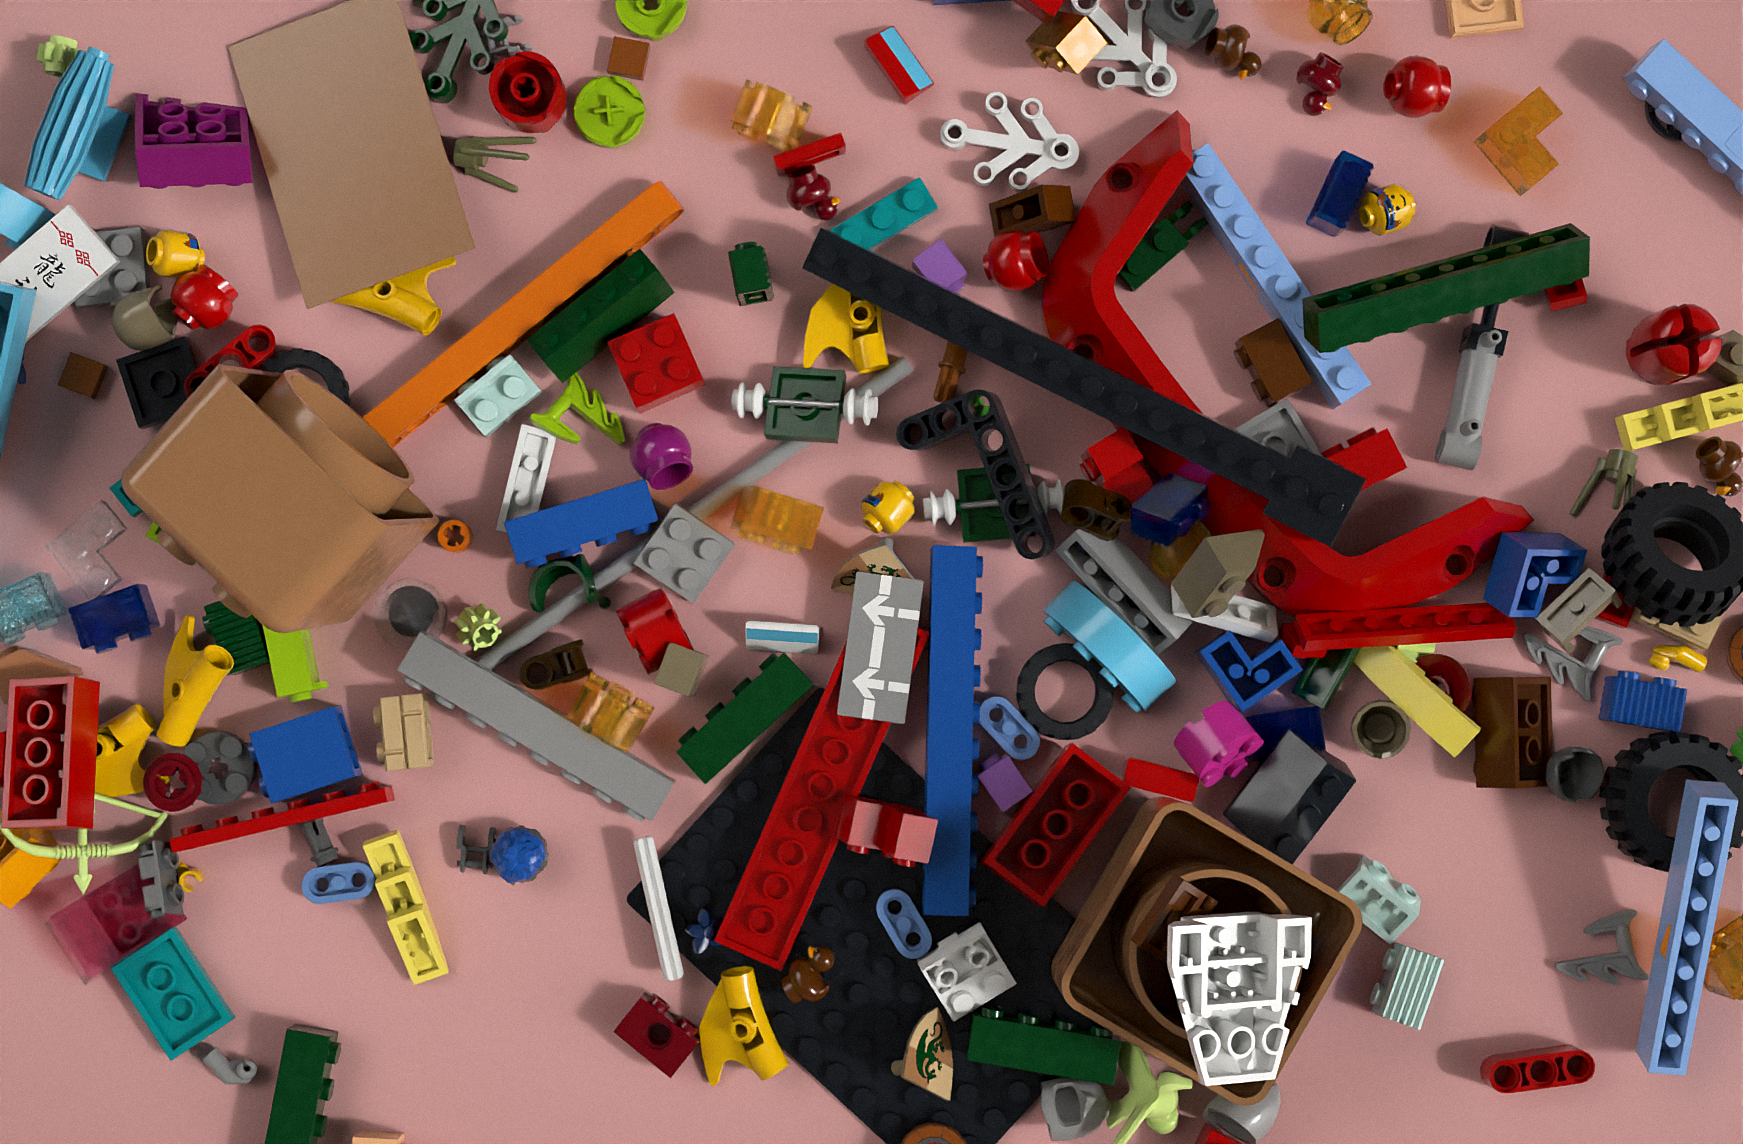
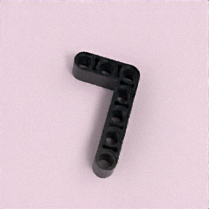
M980 389L972 390L912 415L900 422L896 430V437L899 444L909 450H927L971 431L1016 550L1022 557L1030 560L1045 558L1050 555L1055 545L1054 536L998 395ZM984 396L988 399L990 407L987 414L980 417L975 411V404L979 398ZM951 410L956 415V424L952 429L947 430L943 426L942 419L944 414ZM916 424L920 425L923 429V438L917 444L913 443L910 439V430ZM997 430L1001 433L1003 442L1001 447L994 451L988 444V438L993 431ZM1008 464L1012 465L1016 470V478L1009 485L1004 483L1001 477L1002 469ZM1021 498L1028 502L1030 508L1028 515L1023 519L1019 518L1014 510L1015 503ZM1034 532L1039 534L1043 541L1042 548L1037 553L1032 552L1027 544L1029 536Z

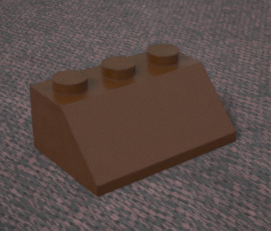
M1551 677L1474 678L1472 701L1475 705V723L1481 728L1480 732L1474 737L1476 760L1473 771L1476 777V788L1518 789L1548 787L1545 779L1546 765L1550 757L1553 756Z

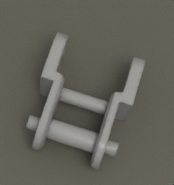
M515 15L514 19L510 17L502 19L508 27L523 21L521 15ZM500 25L493 27L492 34L499 31ZM484 30L480 31L481 37L486 40L489 49L488 53L494 60L508 53L510 56H513L518 52L532 50L529 43L523 44L522 48L519 46L510 47L507 37L502 40L504 46L496 49L494 41L485 34Z

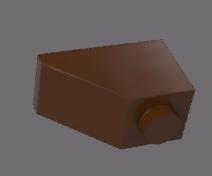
M1042 184L989 204L994 237L1010 230L1023 231L1025 233L1031 230L1037 233L1049 231L1076 221L1070 186Z

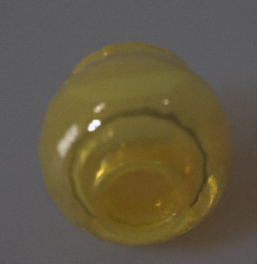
M1309 0L1306 11L1308 22L1312 29L1322 37L1331 39L1336 45H1345L1359 37L1367 29L1373 18L1372 11L1368 8L1367 0Z
M1192 517L1187 518L1183 522L1173 521L1162 526L1154 533L1151 540V554H1149L1151 566L1160 577L1164 579L1168 577L1174 580L1203 539L1211 537V534L1200 521Z

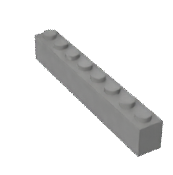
M427 631L419 632L397 669L404 674L402 680L418 690H422L423 686L436 693L434 699L450 709L457 705L468 712L466 718L482 728L489 724L500 731L497 736L501 740L514 747L521 743L531 749L529 756L546 766H548L550 761L563 768L560 774L576 784H580L582 780L594 787L592 791L594 795L608 803H611L613 799L626 806L623 810L626 814L640 822L644 818L650 821L653 820L675 783V779Z

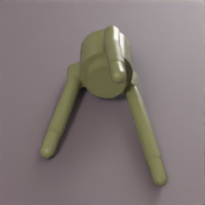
M471 136V139L459 137L454 148L455 166L465 167V175L479 177L515 193L518 191L517 186L480 170L479 167L486 166L488 157L525 161L530 158L527 153L489 149L488 146L535 144L537 140L535 137L483 138Z
M1610 449L1607 458L1599 457L1596 468L1570 510V515H1577L1603 472L1606 473L1605 479L1616 484L1612 504L1614 510L1620 507L1625 487L1624 507L1627 501L1633 497L1634 480L1637 474L1635 467L1638 456L1626 450Z

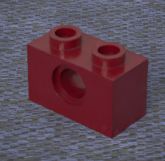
M644 992L613 1032L671 1078L698 1045L700 1037L696 1033L699 1030L685 1017L681 1016L678 1020L667 1010L670 1006L655 993L649 996ZM655 1023L664 1024L669 1030V1038L664 1041L654 1039L650 1033L651 1025Z

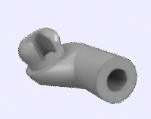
M218 1048L212 1050L203 1059L205 1064L218 1078L228 1085L249 1083L257 1075L255 1062L250 1059L229 1061Z

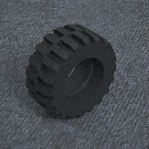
M1669 482L1654 484L1652 487H1644L1627 501L1604 535L1605 541L1601 547V555L1605 559L1602 563L1605 574L1612 577L1610 581L1611 586L1617 593H1622L1624 596L1623 601L1630 608L1634 605L1641 610V615L1648 619L1656 617L1660 619L1659 623L1673 625L1675 622H1678L1679 626L1688 627L1694 626L1696 623L1706 624L1713 621L1715 617H1720L1742 593L1743 522L1740 519L1742 515L1735 507L1731 509L1725 504L1726 499L1719 494L1713 496L1707 492V488L1696 485L1694 488L1688 487L1686 482H1674L1672 486H1670ZM1655 537L1667 538L1685 546L1697 558L1702 571L1687 569L1670 560L1659 548Z
M1659 732L1650 734L1649 738H1638L1631 742L1629 750H1620L1614 757L1618 762L1616 766L1607 767L1604 777L1609 779L1608 786L1600 787L1599 793L1600 798H1606V807L1599 808L1601 819L1609 821L1610 826L1605 830L1610 839L1617 840L1619 842L1617 848L1624 855L1632 856L1634 862L1654 868L1655 870L1669 872L1675 837H1669L1660 833L1654 826L1648 811V795L1657 777L1670 768L1686 769L1698 781L1724 782L1738 798L1729 849L1731 847L1740 849L1742 846L1743 775L1738 770L1743 765L1737 757L1728 756V749L1722 744L1710 742L1708 737L1698 734ZM1730 851L1728 852L1727 860L1732 857V853Z

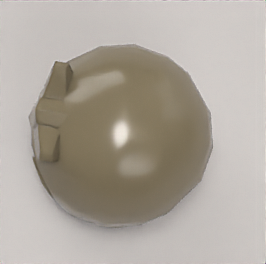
M161 285L126 295L120 301L111 302L110 307L114 309L112 312L114 331L119 340L127 347L134 350H149L175 339L177 318L172 313L175 306L171 298L155 304L157 316L150 305L153 293L162 290Z
M1379 699L1367 702L1356 711L1352 718L1351 734L1353 742L1360 751L1370 757L1379 759L1393 757L1400 753L1409 741L1411 732L1409 717L1404 710L1391 701Z

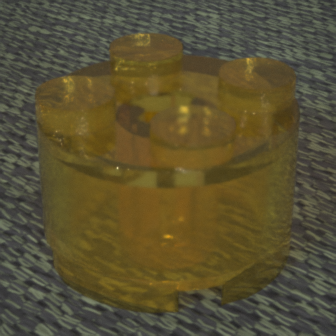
M746 79L730 122L733 123L732 129L737 131V134L753 141H757L760 135L766 138L765 142L770 144L771 148L780 152H786L798 147L813 107L806 102H803L802 105L794 103L795 97L759 82H756L754 85L750 80Z
M591 672L570 707L566 718L589 734L592 732L602 738L601 741L621 751L629 752L655 707L638 697L633 701L631 698L634 693L618 683L609 687L610 681Z

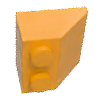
M9 829L15 836L34 845L48 847L58 845L55 837L48 830ZM0 830V903L12 909L21 899L27 897L33 887L47 873L52 872L62 859L56 860V858L34 856L14 847Z

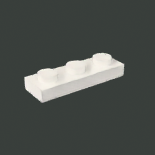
M521 425L496 527L497 531L507 533L503 522L538 512L540 509L557 437L540 428Z
M1171 586L1172 612L1175 616L1269 643L1278 635L1275 606L1234 595L1228 603L1227 610L1216 617L1202 616L1192 618L1174 587Z

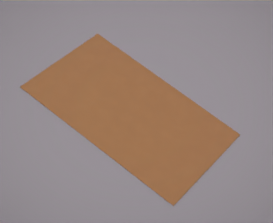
M350 0L228 46L307 309L475 248L398 0Z

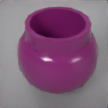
M653 423L645 426L638 432L636 439L631 445L630 460L637 474L642 479H646L651 488L656 490L673 488L688 479L693 471V465L690 461L692 456L691 445L679 428L672 425Z

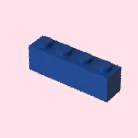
M642 479L503 523L516 564L524 562L526 569L547 563L546 555L560 552L561 558L582 552L581 544L595 541L596 547L615 542L617 541L616 534L626 530H630L631 536L652 530L650 523L659 520L646 479Z

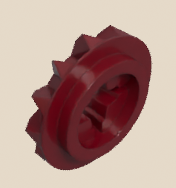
M166 753L157 757L149 764L144 774L143 787L147 798L157 808L169 812L181 811L194 805V802L202 793L201 788L204 776L200 772L198 763L186 754ZM176 771H179V780L184 782L183 784L187 785V788H175L170 793V784L161 776H174Z

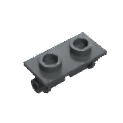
M154 840L152 844L140 846L141 853H138L137 856L141 880L154 878L155 882L153 885L142 887L145 912L150 913V919L163 918L165 914H184L182 906L184 891L179 884L177 871L179 865L178 853H172L170 842Z

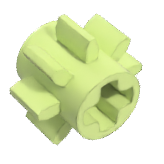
M51 35L49 42L45 44L39 43L36 60L45 65L44 72L46 74L61 78L78 50H80L77 49L78 42L68 37Z
M479 603L478 606L465 607L459 618L454 621L460 629L456 633V637L463 645L468 643L474 651H477L479 647L492 646L498 634L502 632L496 625L501 618L493 609L488 610L483 603Z

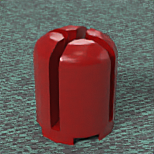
M1684 303L1678 307L1673 305L1641 320L1633 329L1630 338L1626 341V358L1632 371L1635 370L1643 379L1652 382V385L1668 386L1702 373L1716 362L1722 349V338L1701 341L1700 338L1720 330L1717 320L1706 309L1695 304ZM1666 342H1668L1667 344H1670L1669 346L1655 348Z

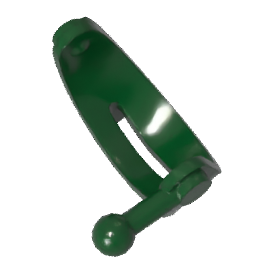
M584 554L547 561V563L539 565L530 579L529 601L533 611L537 613L544 610V599L550 585L558 578L567 574H577L581 577L589 603L598 602L602 609H607L611 605L608 597H602L598 594L590 566Z

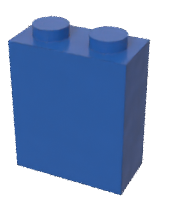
M332 706L249 733L252 741L248 743L249 753L253 762L259 763L262 777L259 778L260 788L264 797H269L271 804L363 775L342 706Z

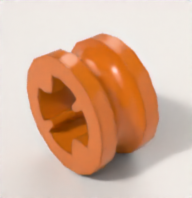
M449 520L443 523L437 535L438 542L442 548L453 553L464 552L470 547L473 540V533L470 527L459 520ZM459 526L461 527L460 534L465 537L462 543L455 542L456 546L453 547L450 545L451 539L446 535L449 529L455 531V527Z

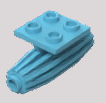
M89 46L87 52L78 50L53 91L34 138L24 183L25 187L60 201L78 172L103 182L106 181L132 117L130 114L106 106L114 65L108 61L109 54Z

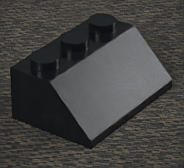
M1287 727L1224 810L1223 815L1251 841L1293 865L1357 780L1345 762Z

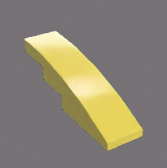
M1743 383L1615 417L1623 450L1632 451L1743 421Z
M1395 646L1363 647L1360 649L1353 662L1399 708L1404 710L1406 715L1454 758L1480 732L1481 728L1452 704L1453 700L1425 677L1426 672L1400 650L1396 649Z
M399 829L364 841L362 847L376 877L375 886L388 915V926L413 985L448 974L449 969L432 916Z

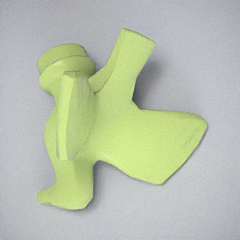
M1121 1041L1118 1065L1129 1081L1130 1089L1123 1099L1110 1102L1111 1110L1106 1118L1108 1128L1111 1129L1127 1119L1113 1144H1126L1144 1119H1146L1147 1125L1159 1134L1172 1132L1179 1122V1113L1176 1107L1178 1104L1177 1090L1191 1089L1193 1086L1192 1080L1169 1071L1160 1073L1157 1080L1151 1071L1144 1051L1129 1041Z

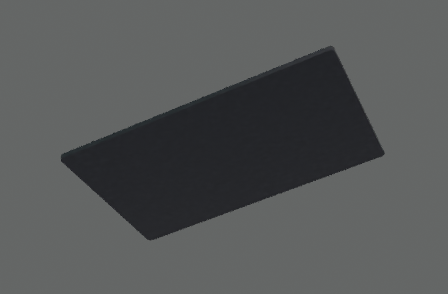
M818 688L659 860L678 950L716 986H718L721 980V973L723 971L739 966L753 967L760 998L779 1045L886 1144H901L904 1136L914 1127L928 1122H937L956 1129L967 1144H996L1041 1095V1082L1055 1079L1057 1076L968 1061L966 1059V1049L973 1011L981 1012L982 1007L997 1008L1004 1011L1003 1016L1017 1019L1018 1013H1027L1039 1016L1041 1023L1053 1025L1055 1019L1068 1020L1077 1023L1076 1029L1091 1031L1092 1025H1102L1076 1011L1066 1002L1055 984L1051 973L1052 961L1076 919L1052 897L1044 907L1035 906L980 864L979 861L993 843L978 829L976 834H970V849H976L977 863L976 871H970L969 886L976 887L975 908H969V916L923 915V863L916 862L915 867L898 865L893 863V859L882 856V850L870 848L868 854L850 851L847 849L848 844L839 839L782 971L722 944L721 946L708 944L703 952L695 953L693 948L694 937L685 931L690 924L699 925L698 915L701 908L707 911L710 920L715 917H725L825 691L824 688ZM882 741L859 797L912 806L924 812L925 780ZM641 880L628 894L626 900L651 925ZM893 888L901 889L910 896L931 933L932 944L927 953L939 947L937 943L955 932L960 934L980 922L1017 984L953 1022L922 973L917 959L903 956L894 945L877 915L876 904L879 896L884 891ZM892 900L888 903L887 908L891 913L895 914L900 912L902 905L899 901ZM911 932L907 935L906 941L910 945H916L920 941V936L916 932ZM809 946L829 948L834 954V964L828 971L820 972L824 982L830 984L827 995L817 1002L802 1000L797 1004L793 1003L786 995L781 983V979L789 974L791 963L800 957L809 959ZM935 1007H938L951 1043L953 1077L950 1101H945L901 1078V1075H894L891 1069L893 1061L903 1060L907 1041L914 1026L924 1014Z

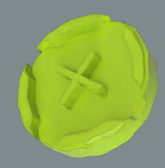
M610 75L611 77L605 76L602 78L600 76L586 83L575 98L574 117L577 128L587 141L599 147L617 148L627 145L638 136L645 123L646 108L641 93L631 82L620 76Z

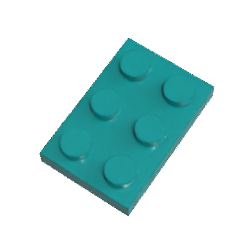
M177 926L169 929L111 968L170 1061L236 1018Z

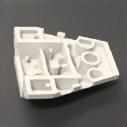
M1241 912L1183 916L1181 921H1174L1168 925L1167 967L1200 1084L1211 1086L1276 1078L1289 1029L1284 1026L1290 1004L1297 1006L1300 993L1294 990L1301 967L1308 969L1311 959L1312 917Z

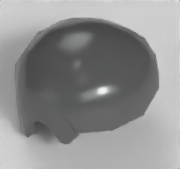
M1565 747L1550 757L1546 765L1545 779L1550 793L1562 801L1575 803L1579 799H1592L1597 794L1603 782L1604 767L1601 757L1594 751L1581 747Z

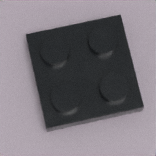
M184 336L155 348L143 350L116 360L138 428L146 429L168 421L186 401L185 381L198 368L189 338ZM201 383L194 385L191 392L193 393Z

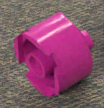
M1229 701L1217 702L1201 711L1205 718L1196 725L1190 720L1180 730L1174 740V747L1178 750L1179 755L1205 787H1211L1228 774L1231 778L1240 775L1249 765L1246 759L1264 743V740Z

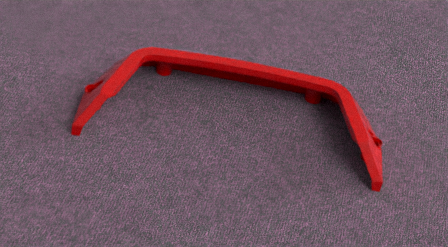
M1176 110L1111 165L1094 184L1076 216V221L1072 223L1049 264L1048 275L1045 277L1042 287L1041 314L1045 334L1048 338L1072 350L1085 349L1090 353L1092 360L1202 413L1117 300L1114 290L1117 274L1194 164L1190 124ZM1115 175H1123L1128 179L1130 186L1122 190L1117 189L1113 186L1111 178ZM1111 422L1117 430L1122 428L1121 426ZM1127 430L1143 455L1145 463L1209 537L1262 529L1265 536L1256 567L1247 578V581L1272 606H1275L1276 609L1292 618H1295L1296 614L1403 608L1443 593L1467 579L1496 554L1501 532H1521L1534 521L1522 505L1483 496L1363 554L1347 557L1335 552L1331 547L1263 514L1262 512L1269 499ZM1449 556L1456 557L1460 562V570L1457 575H1452L1446 568V561ZM1267 567L1275 568L1280 574L1279 583L1275 587L1267 585L1264 581L1263 574Z

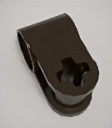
M1074 479L1065 484L1061 518L1070 527L1095 535L1101 540L1112 541L1118 536L1119 527L1123 523L1130 521L1135 514L1132 502L1122 494L1111 492L1084 479Z
M580 639L558 646L549 652L527 659L521 665L519 672L522 683L530 689L544 690L594 674L592 668H588L581 649L584 645L583 640ZM570 654H571V656H572V659H573V662H574V665H575V670H574V668H573V665H572V662H571V659H570V656H569ZM537 663L543 664L547 669V677L540 684L531 682L528 675L531 666Z

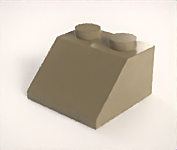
M1262 529L1205 537L1171 583L1192 618L1202 616L1216 617L1227 610L1230 600L1237 592L1244 588L1246 585L1245 581L1256 567L1265 536Z

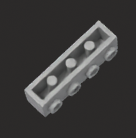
M1077 529L1055 550L1097 597L1123 620L1156 655H1159L1176 641L1192 624L1193 620L1173 615L1171 592L1118 536L1112 541H1105L1095 535Z

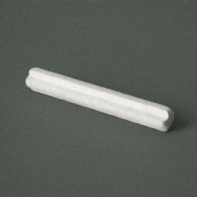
M652 836L637 838L633 844L663 978L665 981L677 980L683 976L684 972L654 839Z

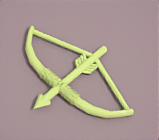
M95 793L94 799L158 819L145 834L132 841L109 845V843H106V845L104 843H101V845L99 843L96 845L87 844V829L77 830L76 846L74 844H71V846L67 844L66 846L56 845L53 847L34 845L15 836L9 829L1 828L2 817L0 818V830L14 847L31 855L56 858V860L59 858L74 859L76 857L78 859V875H75L73 878L84 895L93 877L91 874H88L87 858H104V856L109 858V856L136 850L152 839L168 814L167 812L159 813Z

